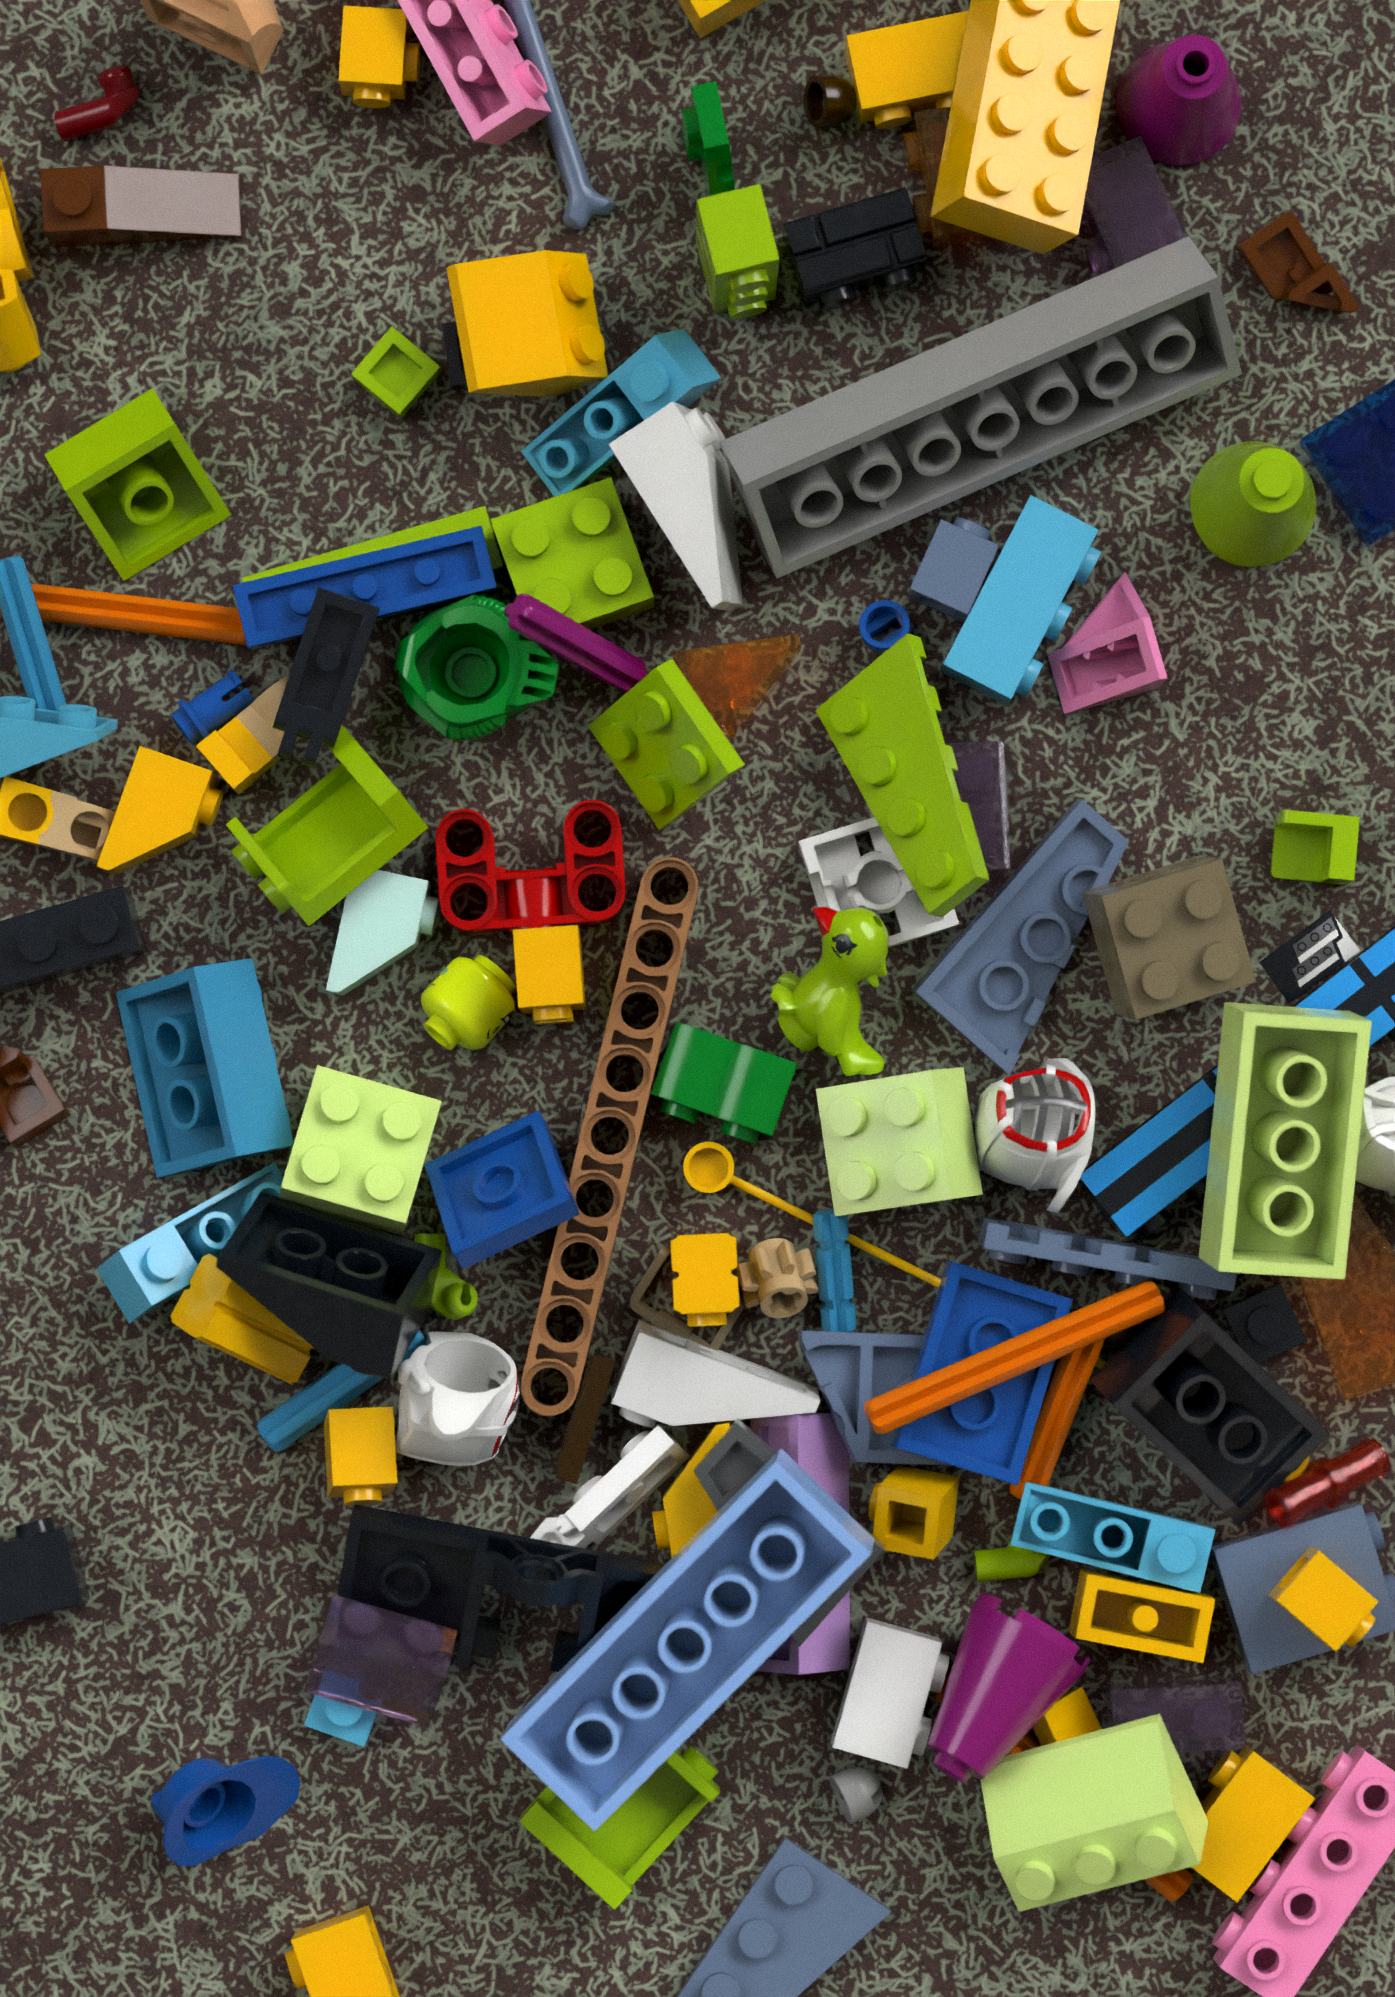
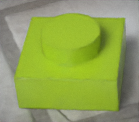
M391 326L355 368L351 376L353 380L401 419L442 371L436 362Z

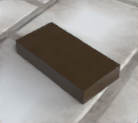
M596 1352L594 1355L591 1354L553 1474H556L555 1478L577 1484L616 1362L615 1358Z

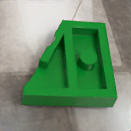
M715 81L691 86V107L681 109L683 121L681 131L688 163L700 160L707 197L735 190L730 144L717 83Z

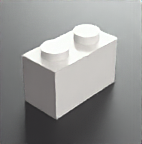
M865 1617L832 1734V1748L908 1769L911 1754L923 1756L932 1725V1718L922 1716L929 1691L940 1694L950 1656L940 1654L942 1646L940 1638Z

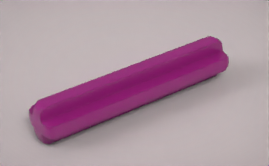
M518 594L514 602L507 604L505 607L504 615L509 618L508 626L510 629L624 694L649 674L645 671L646 665L643 660L528 594Z

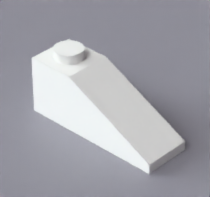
M639 1320L611 1389V1403L621 1407L619 1414L622 1417L636 1424L651 1428L655 1427L657 1421L670 1426L731 1421L737 1420V1418L742 1420L815 1413L820 1403L818 1388L724 1351H716L642 1320Z

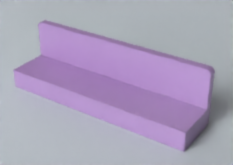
M830 1412L750 1419V1429L776 1452L782 1448L849 1514V1454ZM850 1590L800 1647L791 1634L755 1671L801 1675L848 1669L850 1666Z

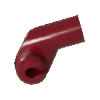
M121 64L100 72L98 82L103 88V95L94 100L55 112V125L63 141L67 142L113 127L139 98L140 87L139 83H134L129 66Z

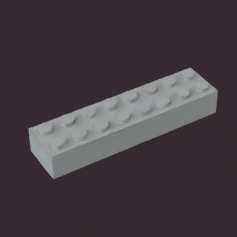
M1188 236L720 441V445L752 534L775 577L780 578L1242 375L1219 277Z

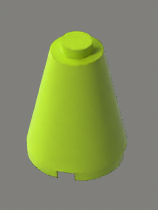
M1240 442L1215 453L1198 472L1190 494L1192 520L1197 533L1207 549L1220 559L1241 567L1252 568L1270 565L1290 556L1308 537L1316 515V493L1313 482L1305 467L1288 451L1265 442Z

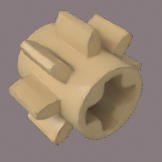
M772 1238L758 1243L749 1252V1262L737 1265L745 1306L751 1308L760 1304L762 1312L772 1318H786L799 1313L808 1302L807 1294L818 1293L819 1291L810 1249L806 1248L796 1252L793 1243L786 1239Z

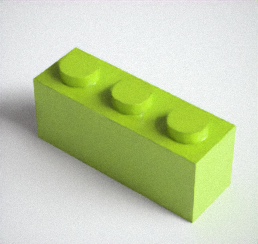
M757 184L697 199L696 244L714 314L728 311L730 319L736 320L752 317L766 311L765 302L776 299L780 259L761 185Z

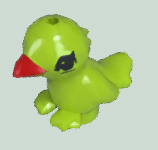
M815 907L813 911L822 935V954L819 962L801 978L788 971L786 974L778 977L780 984L776 983L772 986L773 991L770 997L778 1004L780 1011L778 1014L779 1025L789 1041L800 1050L811 1052L817 1046H820L826 1054L833 1057L837 1055L845 1076L879 1073L883 1070L884 1058L866 1042L859 1027L861 1012L859 981L866 979L870 985L877 988L879 986L878 977L887 975L888 930L880 917L869 909L856 907L836 911L829 907Z

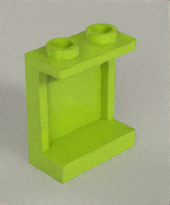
M341 725L334 748L327 746L340 762L336 768L257 833H249L236 816L225 824L240 842L231 850L237 860L254 880L263 873L267 876L258 886L281 914L293 907L308 926L312 925L428 829V826L400 791L343 725Z
M690 1745L684 1753L677 1749L595 1832L548 1786L521 1813L519 1822L615 1910L632 1892L633 1884L700 1810L708 1802L712 1803L720 1794V1787L712 1780L719 1771L703 1754Z

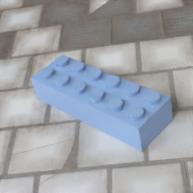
M780 1448L509 1722L500 1740L595 1832L871 1555L875 1539Z

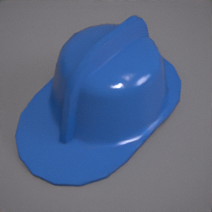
M273 1756L249 1759L234 1766L208 1758H198L184 1764L174 1772L164 1788L154 1793L151 1797L153 1810L164 1826L162 1845L167 1857L179 1866H195L215 1857L221 1852L263 1835L298 1798L300 1779L296 1768L285 1759Z

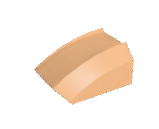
M140 0L150 21L262 75L284 31L273 0Z

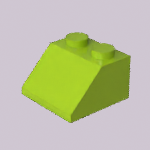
M153 388L44 454L63 489L123 581L231 516L230 511Z

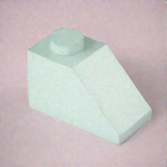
M377 870L346 896L326 991L331 994L344 996L418 948L421 933L433 935L440 901L437 897L429 896L432 885L428 880Z

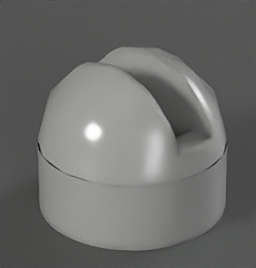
M861 1766L847 1768L829 1777L830 1785L841 1811L850 1824L873 1813L883 1799L879 1777L867 1768Z

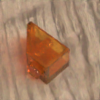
M795 634L673 652V660L726 738L732 739L736 737L734 727L747 725L799 656L801 650L800 635Z

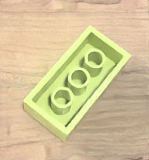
M1224 1002L1199 1258L1218 1272L1345 1279L1371 1020L1351 1011Z

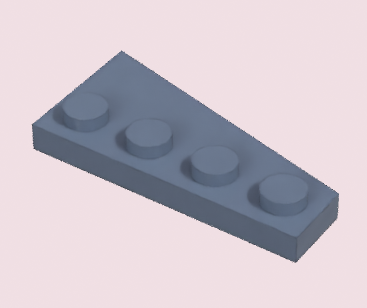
M1077 799L911 991L1001 1071L1010 1076L1020 1056L1018 1052L1031 1027H1035L1046 1005L1044 1001L1060 970L1065 968L1076 947L1074 943L1088 917L1082 892L1108 884L1129 841L1083 799Z
M985 1216L980 1218L976 1240L984 1249H990L988 1258L1024 1265H1026L1027 1256L1053 1260L1052 1270L1081 1276H1089L1091 1267L1116 1271L1114 1281L1129 1285H1136L1143 1281H1153L1154 1278L1179 1282L1178 1289L1181 1288L1189 1296L1215 1300L1217 1289L1234 1292L1237 1273L1218 1272L1201 1260L1199 1256Z
M784 1836L676 1997H798L892 1911L889 1907Z

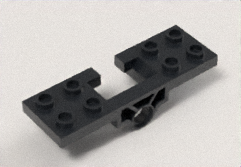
M354 1504L350 1517L332 1629L457 1652L455 1666L469 1668L472 1656L493 1659L497 1645L501 1619L479 1615L485 1584L493 1586L505 1598H507L508 1593L517 1601L532 1606L558 1604V1608L575 1602L584 1603L579 1634L560 1630L557 1632L550 1671L559 1672L665 1564Z

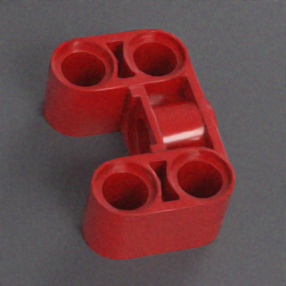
M586 800L579 802L570 809L564 822L565 863H556L555 867L543 869L507 870L505 867H497L495 838L493 830L485 817L469 809H459L450 812L442 818L437 827L435 837L439 901L442 914L453 928L462 933L469 934L495 932L513 934V930L571 925L592 926L613 921L622 912L626 901L622 829L617 813L610 805L602 801ZM599 815L605 818L611 825V835L602 846L595 848L585 847L575 838V827L583 817ZM462 824L475 825L480 828L484 836L483 844L479 851L468 857L455 855L449 850L448 846L450 833L454 828ZM604 878L614 886L616 890L615 900L606 910L599 912L590 911L581 904L579 900L580 889L589 879ZM467 887L481 889L488 898V905L484 914L472 921L458 918L452 908L455 895Z

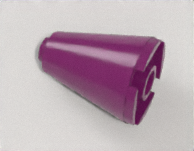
M1188 35L1154 45L1134 58L1120 79L1115 107L1120 129L1136 151L1155 161L1180 167L1203 162L1223 149L1234 134L1240 119L1241 93L1237 79L1221 48L1207 37Z
M982 1593L971 1606L927 1745L937 1755L932 1764L944 1774L963 1784L967 1783L970 1776L983 1780L1084 1674L1090 1662L1088 1656H1076L1080 1647L1052 1626L1019 1608L1016 1615L1012 1614L1011 1617L996 1611L1002 1599Z

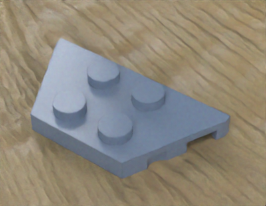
M798 1330L799 1344L852 1461L863 1463L949 1465L891 1447L896 1429L885 1434L875 1433L868 1422L864 1409V1404L868 1400L911 1382L924 1335Z

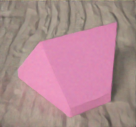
M1126 572L1118 579L1065 646L1047 654L1064 714L1159 689L1167 679L1151 618Z

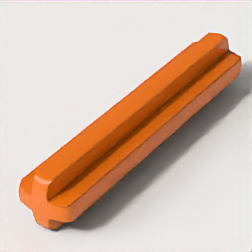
M1106 1338L1059 1358L1041 1405L1018 1485H1009L1010 1493L1020 1500L1026 1481L1048 1486Z

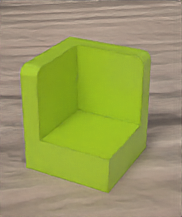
M1294 810L1280 811L1275 816L1271 876L1277 879L1347 885L1353 882L1355 878L1360 817Z

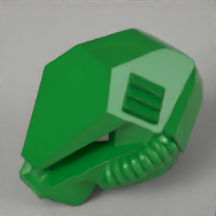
M471 595L426 615L412 628L409 635L398 643L394 663L400 689L408 705L442 735L456 742L459 740H478L480 737L484 738L486 735H491L494 731L503 727L505 722L536 704L552 698L558 676L559 664L535 642L509 628V618L504 615L505 603L492 598H486L485 596Z

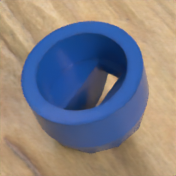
M881 600L870 604L863 611L859 621V629L864 644L876 654H883L907 633L911 634V623L908 613L900 604L890 600ZM896 622H899L902 628L880 642L872 639L876 635L887 631Z

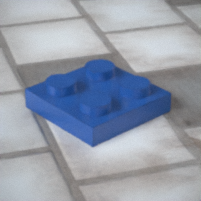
M539 1110L424 1164L453 1256L462 1269L579 1215L549 1125Z

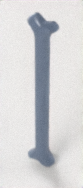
M504 0L508 15L512 19L518 33L516 39L524 61L526 59L530 60L538 68L548 88L547 93L543 96L552 113L544 117L543 121L568 193V204L563 215V222L570 229L581 231L586 227L591 217L608 216L615 207V202L610 198L600 195L591 186L530 0Z

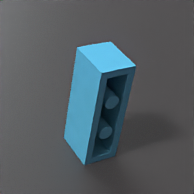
M1030 495L950 649L940 672L1008 706L1015 692L1026 698L1043 666V663L1033 659V656L1044 636L1056 641L1072 610V607L1062 602L1073 580L1085 585L1101 554L1100 550L1091 546L1099 530Z

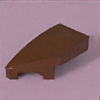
M1292 209L1284 210L1233 245L1272 299L1344 313H1353L1360 308L1333 263H1325Z
M3 1046V1048L0 1047V1126L9 1142L15 1148H19L71 1114L39 1061L35 1057L25 1055L20 1049Z

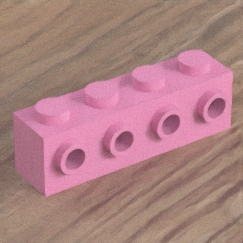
M397 0L474 141L503 145L552 113L543 96L548 91L546 82L538 68L530 60H523L513 41L518 36L516 27L508 13L499 4L493 5L491 0Z
M1358 1745L1354 1747L1350 1755L1340 1751L1330 1762L1321 1778V1783L1327 1789L1313 1809L1309 1807L1286 1838L1291 1842L1279 1860L1275 1862L1270 1858L1249 1886L1248 1890L1255 1894L1242 1915L1240 1916L1234 1911L1231 1912L1222 1922L1212 1940V1944L1219 1948L1213 1956L1218 1966L1262 1997H1295L1395 1848V1771Z

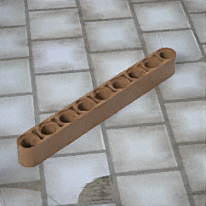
M664 857L654 861L646 868L641 879L569 1178V1186L579 1215L558 1224L521 1378V1394L525 1404L532 1411L542 1416L561 1414L573 1405L579 1393L698 897V879L695 871L687 862L676 857ZM666 871L681 874L688 884L686 897L674 905H665L658 902L651 891L654 879ZM660 933L672 942L674 948L673 955L665 965L649 967L638 959L636 947L639 940L645 935ZM637 994L651 997L659 1009L656 1022L643 1030L629 1027L621 1016L625 1001ZM622 1056H630L636 1059L644 1070V1078L641 1084L630 1092H619L613 1089L607 1081V1069L610 1063ZM606 1118H615L622 1121L629 1132V1140L626 1147L614 1155H605L599 1152L592 1142V1131L595 1125ZM591 1180H601L607 1183L614 1195V1203L610 1211L600 1217L585 1215L577 1204V1193L580 1187ZM576 1242H585L591 1245L599 1257L596 1272L585 1280H576L570 1277L562 1266V1256L565 1249ZM570 1305L581 1313L584 1325L581 1335L576 1340L561 1342L549 1333L547 1318L555 1307ZM555 1368L566 1376L569 1384L568 1393L561 1402L545 1404L534 1395L532 1380L539 1370Z

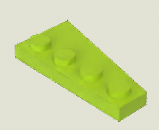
M907 633L815 711L929 915L944 917L990 879L969 805L961 801L954 778V772L958 771V766L952 746L945 745L937 718V714L942 712L935 687L928 685L922 660L927 657L921 637Z

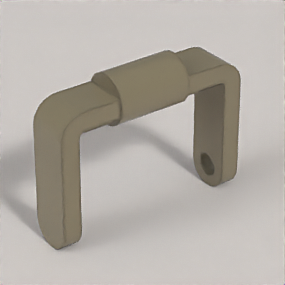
M663 1245L631 1295V1309L650 1321L653 1326L718 1351L745 1307L743 1294L739 1297V1307L728 1314L727 1325H722L710 1344L691 1333L694 1329L693 1327H688V1324L662 1308L658 1312L640 1301L671 1249Z

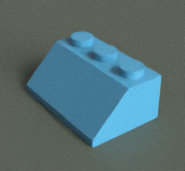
M253 958L196 966L116 992L157 1178L258 1156L293 1146L294 1141L290 1128V1117L284 1101L276 1065V1054L271 1043L262 1002V992L257 980Z

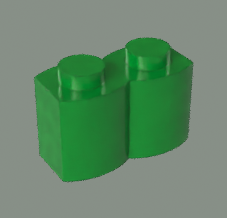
M676 1022L651 1095L663 1100L660 1108L662 1113L696 1124L699 1112L723 1120L720 1133L756 1145L759 1134L773 1137L797 1068V1063Z

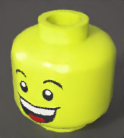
M477 955L474 960L463 956L457 957L449 962L421 995L423 1010L429 1018L423 1026L434 1040L448 1050H453L457 1044L470 1050L482 1049L514 1015L515 1001L511 993L516 989L515 985L499 966L485 956Z

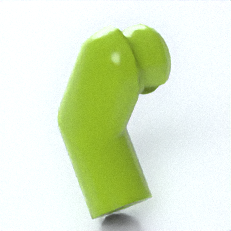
M414 1234L415 1242L443 1250L431 1307L441 1316L453 1320L461 1319L473 1313L478 1304L477 1291L474 1286L464 1282L446 1267V1234Z
M1011 1540L1007 1547L974 1550L977 1582L1032 1577L1039 1572L1050 1555L1010 1545Z

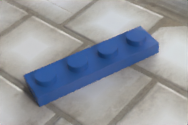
M482 525L232 585L249 650L302 638L318 587L380 607L376 620L464 599L471 595L498 591Z

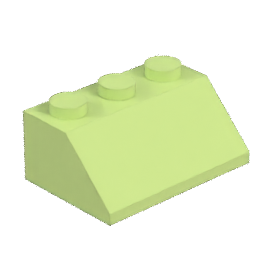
M1160 1714L1007 1755L983 1780L980 1779L993 1857L1019 1912L1200 1865L1209 1821Z

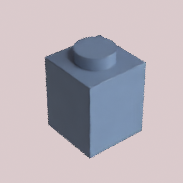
M956 517L953 524L941 519L911 584L907 597L961 622H965L999 547L998 544L988 540L991 532L981 525L964 518Z

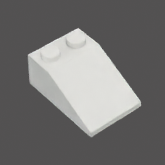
M672 401L608 445L711 608L732 612L742 606L743 602L730 473L726 459L719 450L721 449L720 441L725 440V437L709 413L706 412L702 415L696 407L690 409Z

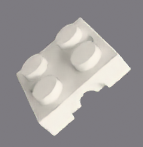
M875 817L798 841L818 907H829L836 911L860 907L873 911L879 917V914L889 913L894 910L901 933L888 936V948L959 925L955 909H952L944 917L928 914ZM869 831L875 851L860 856L854 836Z

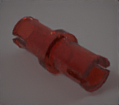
M1367 1437L1361 1440L1359 1444L1331 1459L1320 1457L1310 1462L1306 1473L1276 1489L1274 1488L1266 1492L1264 1502L1269 1516L1279 1527L1288 1529L1296 1522L1323 1507L1334 1509L1341 1506L1349 1499V1493L1390 1472L1391 1465L1388 1454L1376 1439H1369Z

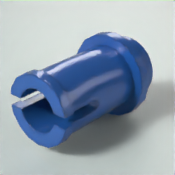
M233 670L227 672L226 676L188 703L183 699L177 702L179 709L170 716L192 746L205 739L210 733L246 709L254 701L247 688L228 701H222V698L241 686L242 681Z

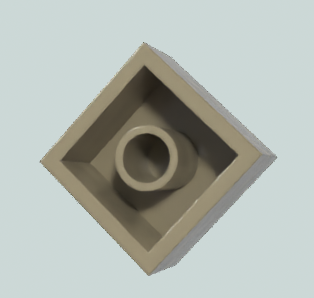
M1199 855L1082 892L1116 1014L1138 1020L1256 982L1224 863L1221 858Z

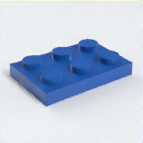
M947 1261L911 1382L1069 1314L1073 1299L957 1262ZM1055 1360L896 1428L891 1447L1018 1485Z

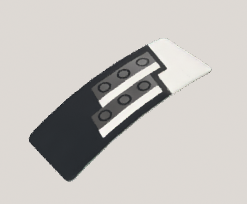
M1329 910L1259 963L1286 1001L1290 1003L1360 950Z

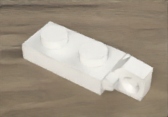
M659 1425L651 1432L644 1431L639 1433L625 1445L620 1453L621 1460L604 1477L602 1475L593 1477L577 1491L573 1499L575 1504L565 1515L560 1514L558 1518H545L530 1538L586 1548L592 1541L599 1544L691 1456Z

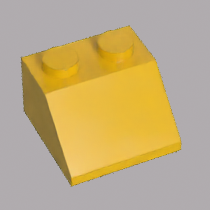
M543 250L459 263L446 267L469 393L551 397L587 386L608 377L604 355L605 343L600 332L593 294L594 282L589 270L586 254Z

